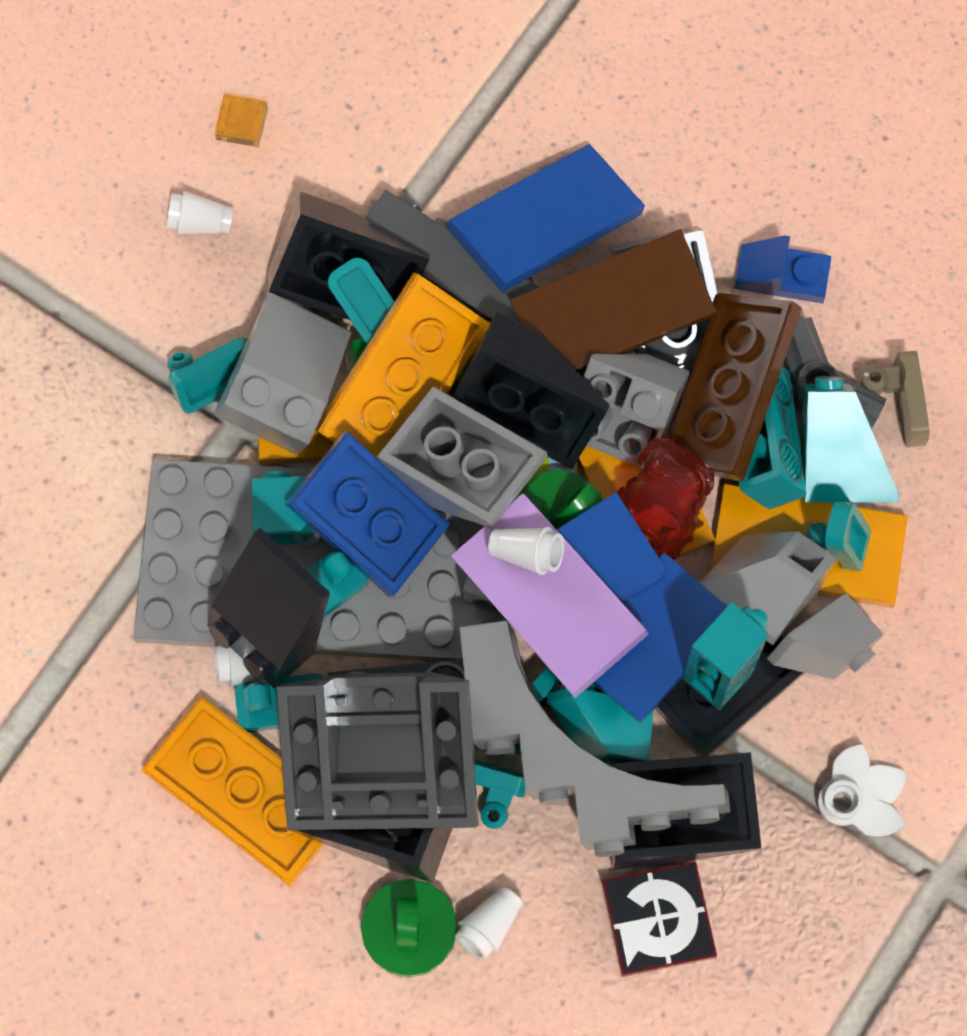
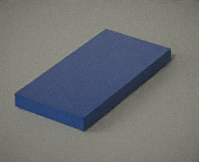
M588 144L449 219L447 229L503 293L642 215L645 205L591 144Z

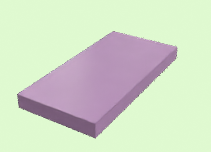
M523 493L510 504L492 528L484 526L454 552L451 557L576 698L649 633L565 539L564 556L559 569L556 572L548 571L544 575H539L490 556L488 544L494 529L550 527L554 533H559Z

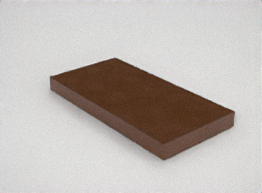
M681 229L510 299L519 323L538 332L578 373L587 369L593 354H625L717 315L715 306Z
M718 293L714 305L717 315L709 319L660 463L670 469L744 481L802 308L794 301Z

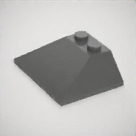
M434 672L340 674L277 686L287 830L475 828L479 826L469 680Z

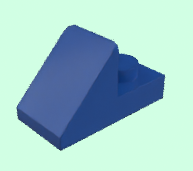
M786 235L742 244L734 289L823 304L832 256L788 249L790 236Z

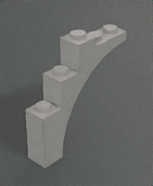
M508 621L460 627L465 679L469 680L473 743L480 750L486 749V754L490 755L515 751L514 745L520 744L525 792L533 800L539 799L541 805L563 804L569 801V795L575 794L580 843L587 851L594 850L597 857L623 854L624 846L636 845L634 825L641 824V830L655 831L671 827L670 820L690 818L691 824H708L719 821V814L731 812L729 795L724 784L682 786L646 780L610 767L578 747L551 721L537 701L522 666L516 633Z

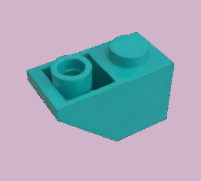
M273 471L265 473L263 478H252L253 533L261 528L279 545L304 544L315 533L310 526L285 505L307 476L291 477V474L288 472Z
M593 684L576 698L567 688L548 693L547 704L570 739L578 747L607 764L649 761L653 711L639 724L609 696L604 693L595 692L596 686Z

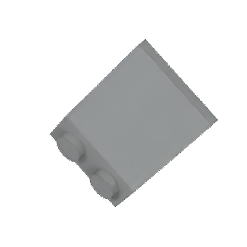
M269 292L213 415L297 455L309 445L327 405L352 332Z
M432 387L377 458L431 508L492 528L547 458V452L439 389Z

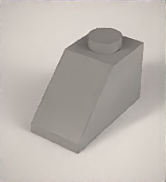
M844 593L787 634L767 659L774 666L835 679L849 668L854 673H857L876 656L871 648L884 634L848 594Z

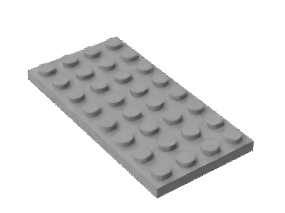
M152 459L133 635L135 642L200 647L220 646L211 636L207 626L210 607L253 535L252 478H263L265 473L273 471L288 472L291 474V477L308 476L313 469ZM434 509L450 525L395 596L388 597L369 580L365 589L323 619L314 654L419 661L463 658L460 627L507 621L503 616L463 603L462 590L468 575L451 557L454 552L484 526ZM316 532L304 544L280 545L305 570L334 549Z

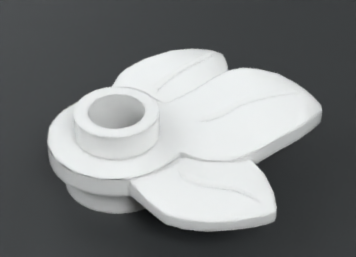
M862 744L850 747L842 751L833 763L832 780L822 787L818 795L819 811L831 824L837 826L852 824L866 836L883 837L897 833L905 826V822L891 804L894 803L901 793L907 779V773L888 765L870 766L867 751ZM837 795L847 797L850 803L849 809L845 811L838 810L833 804V797Z

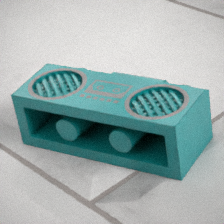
M783 366L744 481H739L740 491L768 510L806 497L790 372Z
M731 602L691 647L683 680L719 711L755 670L767 638V631L765 630L767 627L766 613L761 609L752 610L746 606L741 610Z

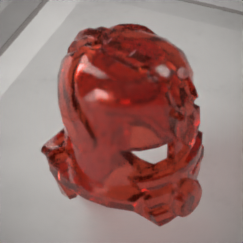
M657 437L652 439L647 444L648 446L640 453L637 463L641 467L638 470L637 476L629 479L618 490L617 494L641 531L650 537L649 543L660 558L665 552L675 561L680 557L685 545L694 539L692 535L695 530L704 524L697 517L700 513L699 510L703 508L707 500L706 496L713 490L714 470L712 466H708L691 450L676 445L677 443L671 439Z

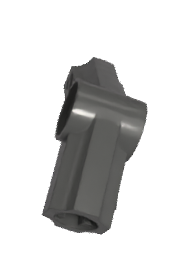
M799 317L784 365L790 372L794 404L802 411L803 384L806 381H815V378L820 376H841H839L836 369L827 360L812 317ZM843 378V384H850L856 392L872 430L887 399Z

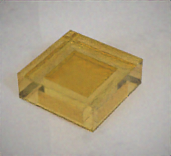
M224 94L214 133L216 140L259 147L268 112L267 101Z

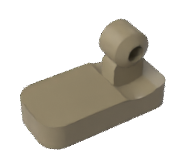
M917 351L898 352L892 367H884L883 369L880 367H870L866 369L861 378L860 386L878 395L882 392H899L897 399L905 446H926L930 430Z

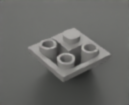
M593 354L588 363L584 379L610 404V407L587 446L649 471L677 409L690 371L648 354Z
M798 531L743 535L700 583L726 606L733 602L741 610L745 606L752 610H763L767 615L766 641L774 645L818 594L837 557Z

